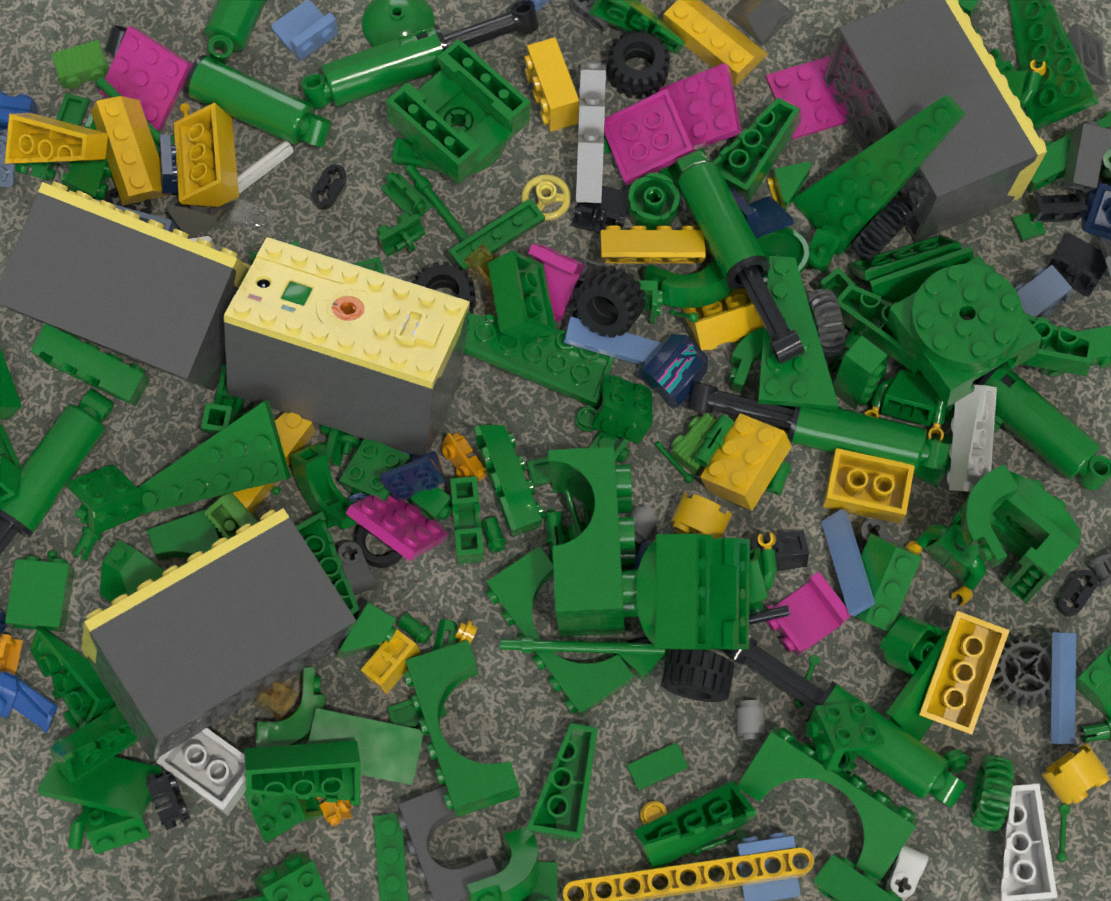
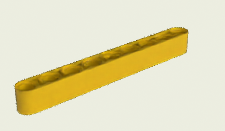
M793 848L569 882L563 890V897L565 901H570L568 898L570 891L579 888L584 892V897L581 901H642L803 877L810 872L814 864V858L812 853L805 848ZM801 855L807 859L808 866L805 869H798L793 865L792 859L795 856ZM770 859L775 860L779 863L780 870L774 874L766 871L764 863ZM740 864L749 865L752 869V874L747 878L740 877L736 871L737 866ZM712 868H719L723 871L724 878L719 882H714L709 878L708 872ZM685 872H691L696 876V882L691 886H685L680 881L681 875ZM657 876H663L668 880V886L663 890H657L652 885L653 879ZM635 880L640 884V890L636 894H628L624 890V886L628 881ZM602 884H607L612 888L611 895L605 899L598 897L596 894L597 888Z

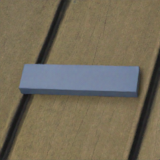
M571 316L568 320L563 342L639 365H643L662 344L661 342L626 332L620 337L618 335L615 338H609L608 335L602 337L596 331L595 333L589 331L590 328L581 323L583 320Z
M840 509L821 521L848 613L849 615L856 616L875 605V601L848 513Z
M1052 632L1051 743L1075 744L1076 633Z

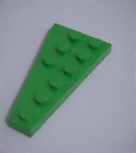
M769 256L770 270L767 276V287L789 329H794L798 334L805 354L779 364L769 343L771 339L764 327L758 404L838 410L839 404L796 258Z
M269 399L139 486L143 514L291 478Z

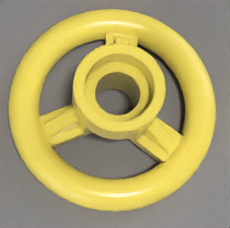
M539 175L526 183L521 194L522 203L529 199V193L534 186L538 198L536 206L541 212L546 205H550L552 202H563L558 210L551 213H543L545 221L555 220L566 213L571 204V192L568 185L562 179L554 175ZM554 184L560 187L563 194L556 193V187ZM544 194H549L550 196H549V197H544V196H542V195H544Z

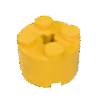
M684 492L670 523L673 525V532L675 534L713 535V538H722L732 513L727 510L723 514L719 511L721 508L719 504L696 494L689 498L688 493Z
M1088 743L1078 746L1080 752L1077 754L1071 751L1066 753L1046 769L1048 772L1041 774L1062 803H1066V805L1071 802L1074 804L1079 803L1088 796L1086 792L1093 786L1098 788L1110 780V777L1107 775L1108 770Z

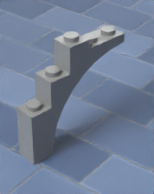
M594 59L581 63L576 202L601 203L606 65L601 64L600 60Z

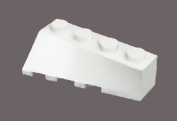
M974 385V392L953 403L955 406L954 417L951 421L953 442L949 451L951 469L947 475V482L951 491L971 492L977 482L991 471L997 387Z
M1016 785L1012 788L1010 806L1007 811L1008 818L1000 901H1051L1057 898L1040 785Z

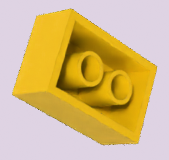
M556 37L527 45V56H524L526 66L524 74L527 82H532L533 84L532 96L535 104L540 103L542 110L539 113L543 125L548 124L549 130L552 132L579 124V98Z
M740 413L734 426L724 439L725 444L722 449L717 450L700 478L708 492L753 511L792 446L785 431Z
M836 448L831 460L823 507L838 511L843 509L847 513L901 524L907 512L915 466Z

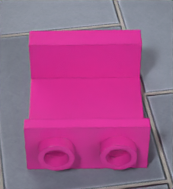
M532 244L528 253L533 255V260L544 264L555 322L562 321L585 264L542 244Z
M817 572L810 577L808 583L774 607L771 604L766 609L788 605L790 616L765 622L772 631L777 630L783 637L781 643L789 653L794 652L798 656L846 623L851 615H849L847 607L821 573Z

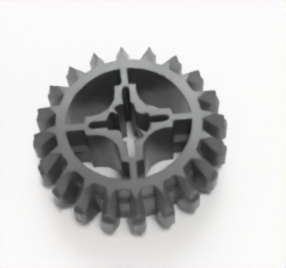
M818 289L809 292L806 296L825 360L832 359L841 355L845 347L846 339L844 333L846 331L844 329L840 304L837 302V297L829 289Z
M1019 635L1014 636L1013 642L1008 638L1006 639L992 681L997 680L998 683L992 689L994 691L1000 688L1003 690L999 696L1002 700L1007 695L1010 696L1009 705L1011 706L1019 700L1020 708L1026 707L1027 701L1031 708H1035L1037 702L1044 705L1047 702V698L1051 699L1052 654L1048 653L1050 644H1046L1044 647L1040 646L1041 638H1037L1033 643L1031 642L1030 635H1026L1023 641ZM1022 651L1034 656L1031 659H1023L1019 655L1015 656L1013 653ZM1005 661L1009 663L1008 667L1013 672L1011 681L1008 680L1005 673ZM1040 661L1045 669V681L1042 680L1043 676L1038 672ZM1032 663V666L1029 668L1030 672L1021 679H1018L1022 674L1021 670ZM1025 683L1031 687L1035 686L1038 690L1029 692L1016 687L1019 684Z

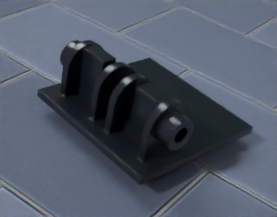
M602 185L601 203L578 202L574 208V218L571 226L600 233L601 230H606V226H621V230H623L628 211L629 192Z
M1069 232L1046 267L1047 269L1053 265L1074 290L1087 297L1091 295L1107 268L1101 250Z
M161 769L163 776L158 777V774L155 773L146 777L148 780L146 786L151 797L167 791V793L153 798V803L168 797L170 798L169 801L155 807V810H160L172 805V807L157 812L161 826H165L166 830L177 827L176 821L181 820L182 824L188 827L186 820L191 817L183 799L178 801L176 794L181 791L173 773L168 775L165 769Z

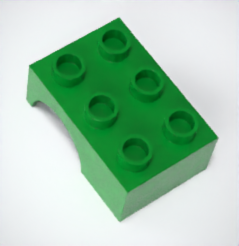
M614 447L548 450L553 493L565 494L564 490L568 488L571 496L584 503L593 515L587 528L577 538L565 544L552 546L555 612L560 637L625 634L624 618L639 617L634 610L636 599L634 575L636 570L621 571V565L636 564L634 517H618L619 513H632L630 464L615 465Z

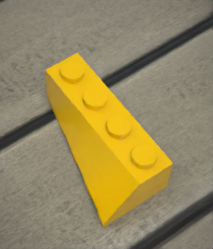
M9 113L5 164L105 159L108 134L34 113Z

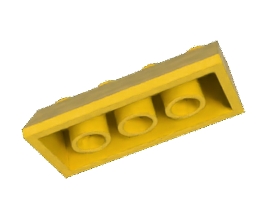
M677 0L664 13L663 23L685 42L684 46L712 68L723 63L730 66L732 82L735 87L768 55V53L702 0Z
M117 96L96 101L91 114L97 131L108 134L106 158L122 205L125 206L147 199L151 200L170 195L162 194L160 158L140 100Z
M213 103L175 121L174 136L179 202L185 205L219 207L238 198L239 189L232 117L216 103Z
M606 226V230H601L600 263L702 264L706 257L704 236L700 230H697V226H683L682 230H672L671 226H657V230H646V226H631V230H621V226Z
M744 288L734 289L727 297L711 305L681 308L683 313L690 314L695 312L698 314L697 322H690L687 318L685 320L695 344L701 351L713 350L718 345L727 342L740 341L742 337L764 327Z
M956 611L919 715L972 735L1010 630Z

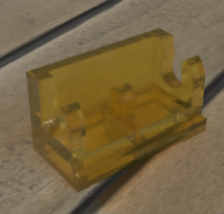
M482 244L464 259V262L493 298L494 294L492 283L489 279L488 262L495 258L485 244Z
M272 683L273 689L270 690V693L273 694L269 696L262 693L255 705L280 721L299 693L295 690L292 692L279 683Z

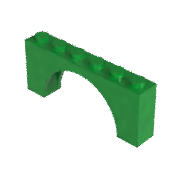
M207 509L147 530L154 553L159 561L175 557L189 558L199 551H202L204 554L213 549L211 546L220 539L219 528H215V524H211L212 520H208V516L205 515Z
M540 546L486 581L488 591L485 593L493 605L499 604L504 611L501 613L503 620L509 627L514 625L519 632L516 637L522 640V637H533V640H541L533 623V604L542 585L554 575L552 562ZM533 651L534 656L531 657L540 671L545 669L550 676L547 681L556 693L560 691L565 697L563 704L571 715L576 713L579 718L633 682L634 678L618 654L608 660L591 664L571 662L551 651Z
M466 640L405 660L408 670L403 671L407 686H413L416 693L411 695L416 711L421 710L423 718L419 719L423 735L429 734L431 743L427 744L432 760L437 758L439 767L435 768L439 784L445 783L448 791L443 794L447 809H454L457 818L520 797L519 785L510 761L498 764H485L469 760L455 752L446 742L440 731L441 713L450 694L464 681L478 675L477 664L469 641Z
M774 727L737 787L761 802L764 796L773 788L794 779H817L835 786L853 802L863 823L864 846L856 866L878 881H881L916 828L918 819L915 818V813L905 806L901 805L898 807L890 802L891 798L886 793L880 790L875 792L867 787V782L856 774L851 776L844 772L841 764L838 765L837 770L826 771L822 761L816 755V748L808 743L803 745L794 739L795 735L786 728L781 727L779 729Z

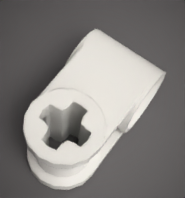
M904 845L899 852L897 861L893 862V869L886 884V892L888 890L895 892L901 897L902 901L911 896L926 867L929 856ZM900 881L904 883L903 888L906 889L902 893L898 891L899 886L896 885Z

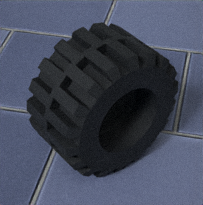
M631 30L629 35L621 34L620 40L615 39L608 52L607 76L608 80L611 79V86L613 88L617 86V92L621 95L625 91L628 98H631L632 94L637 95V99H642V94H646L648 98L652 96L653 90L658 93L661 85L664 87L668 78L670 63L668 47L663 45V40L660 37L656 39L655 34L652 32L645 34V30H640V33H635V30ZM632 58H643L651 66L644 70H635L627 66L625 62Z
M444 261L443 265L434 262L433 267L429 268L426 265L423 267V273L418 271L415 275L416 281L413 280V284L432 290L439 288L454 290L458 294L457 298L470 301L469 311L471 314H474L473 308L475 309L476 307L475 286L472 277H468V272L465 269L460 271V265L454 263L452 267L446 261Z
M609 265L608 268L600 266L598 270L594 269L577 289L574 295V300L576 301L573 303L574 309L578 310L576 312L577 317L583 320L581 323L584 326L590 328L589 331L593 333L596 331L602 337L608 335L609 338H615L616 335L620 337L631 329L642 314L643 307L646 304V300L643 298L645 292L640 289V282L633 279L634 275L631 273L628 275L625 273V269L621 267L616 269L612 265ZM605 298H607V299H609L610 301H612L615 306H613V305H611L610 303H608V302L605 300Z
M671 649L667 652L661 686L675 695L703 702L725 701L729 699L735 665L726 657L701 649Z

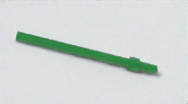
M409 164L405 171L414 181V187L419 193L425 195L460 242L468 238L469 235L433 191L430 181L426 177H422L413 164ZM485 259L478 265L489 277V261Z
M522 637V640L500 639V650H519L527 654H533V651L665 655V649H655V645L649 643L533 640V637Z

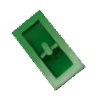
M803 162L774 169L772 178L780 206L785 211H787L792 200L810 175L812 163Z
M665 649V655H618L628 669L643 682L667 656L669 649Z

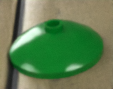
M372 0L367 5L362 16L363 34L372 47L435 25L433 10L426 0ZM396 13H401L400 16H394Z
M785 227L782 230L771 232L757 239L768 261L769 256L796 258L800 274L806 268L809 261V247L804 237L797 231ZM768 273L766 274L765 277H763V280H764V282H765L766 285H767V276H768Z

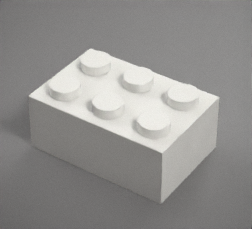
M207 728L162 755L156 762L169 774L173 773L177 780L227 816L246 792L244 754Z

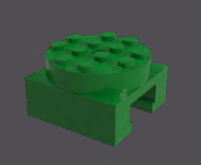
M460 39L456 40L437 57V63L441 65V70L417 90L407 82L386 100L387 121L410 141L418 158L431 169L448 175L458 185L469 175L485 170L499 159L507 142L530 122L531 102Z
M980 255L965 264L949 266L932 274L924 281L917 292L890 307L887 322L889 329L946 407L974 392L975 387L972 382L1004 363L1011 370L1035 356L1042 338L1023 313L1020 298L1014 287L1002 275L991 270ZM962 316H968V317L973 318V319H972V320H964V319H962L961 317H962Z
M1009 471L1019 489L1013 497L992 507L990 523L999 542L1020 559L1019 563L1022 565L1018 572L1013 569L1002 581V584L1027 604L1077 548L1081 540V530L1065 509L1067 507L1065 502L1044 490L1045 488L1040 481L1034 478L1029 480L1024 476ZM964 504L949 526L955 523L961 527V514Z
M656 534V540L646 549L639 569L636 570L634 575L636 583L634 610L639 615L641 626L649 641L655 645V649L749 650L750 539L713 538V535Z

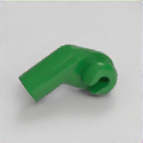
M83 811L70 825L68 848H82L85 830Z

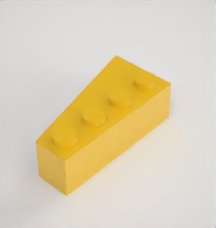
M292 412L289 414L284 413L275 420L288 467L291 464L290 455L302 450L315 433L311 421L303 419L300 415ZM276 482L233 492V494L245 509L253 514Z

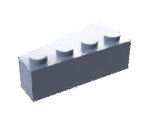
M1053 265L1047 269L1044 267L1040 268L1032 275L1033 280L1026 285L1021 283L1015 288L1020 298L1022 309H1024L1025 313L1034 317L1039 315L1046 317L1051 314L1058 306L1057 302L1060 301L1062 304H1065L1070 300L1072 287Z

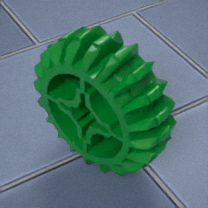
M987 754L979 764L970 813L971 822L975 827L986 831H997L1005 822V816L1010 806L1014 779V768L1010 759L999 755Z

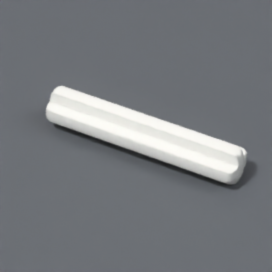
M283 141L237 176L239 194L294 152L292 146L287 141Z

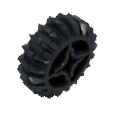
M893 199L852 243V249L856 251V254L866 261L873 260L912 218L913 212L909 209V206L899 199Z

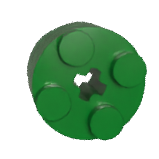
M649 173L632 183L628 197V215L630 221L635 226H646V230H657V226H671L675 221L680 194L673 184L674 182L668 176L659 173Z
M901 615L888 635L882 639L880 648L884 651L886 662L891 667L913 676L944 632L941 628L915 617Z

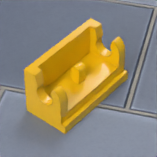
M397 629L389 643L385 641L363 666L361 672L364 673L371 683L374 682L387 695L404 675L403 671L408 670L405 660L420 656L422 653L415 642Z

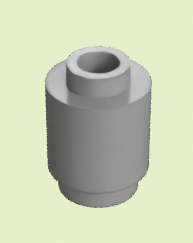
M645 504L642 507L636 506L630 517H634L635 544L641 546L642 541H647L659 520L655 516L657 512Z
M740 701L739 708L736 709L737 736L743 737L745 742H757L760 740L759 737L765 735L764 708L761 707V701Z

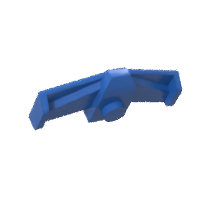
M6 671L0 672V716L8 718L14 708L47 733L52 725L58 706L22 682L18 676Z

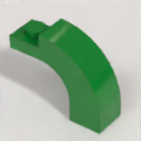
M715 259L704 270L694 274H676L651 264L644 270L645 280L658 281V290L663 292L662 304L678 308L703 307L724 299L734 290L728 286Z
M764 327L748 334L734 350L730 364L734 365L729 378V381L733 382L732 391L742 392L750 368L762 357Z
M224 364L222 365L214 404H205L201 425L204 433L217 434L243 416L246 400L228 394L227 369Z
M314 445L291 454V463L296 482L312 512L316 515L323 511L328 528L336 525L344 530L358 523L346 514L350 505L354 503L346 499L336 487L330 473L327 454Z
M1005 464L988 472L977 482L968 495L961 514L962 535L967 547L970 548L978 544L981 558L988 562L991 568L1001 564L1007 557L991 527V509L996 504L1013 497L1019 489Z
M304 668L302 701L298 710L291 717L279 722H257L256 748L302 745L309 739L315 708L326 710L327 706L326 696L316 695V692H321L322 677L317 676L315 668Z
M526 827L503 834L504 851L510 863L502 872L468 884V901H522L531 892L539 873L538 845L533 832L525 830Z

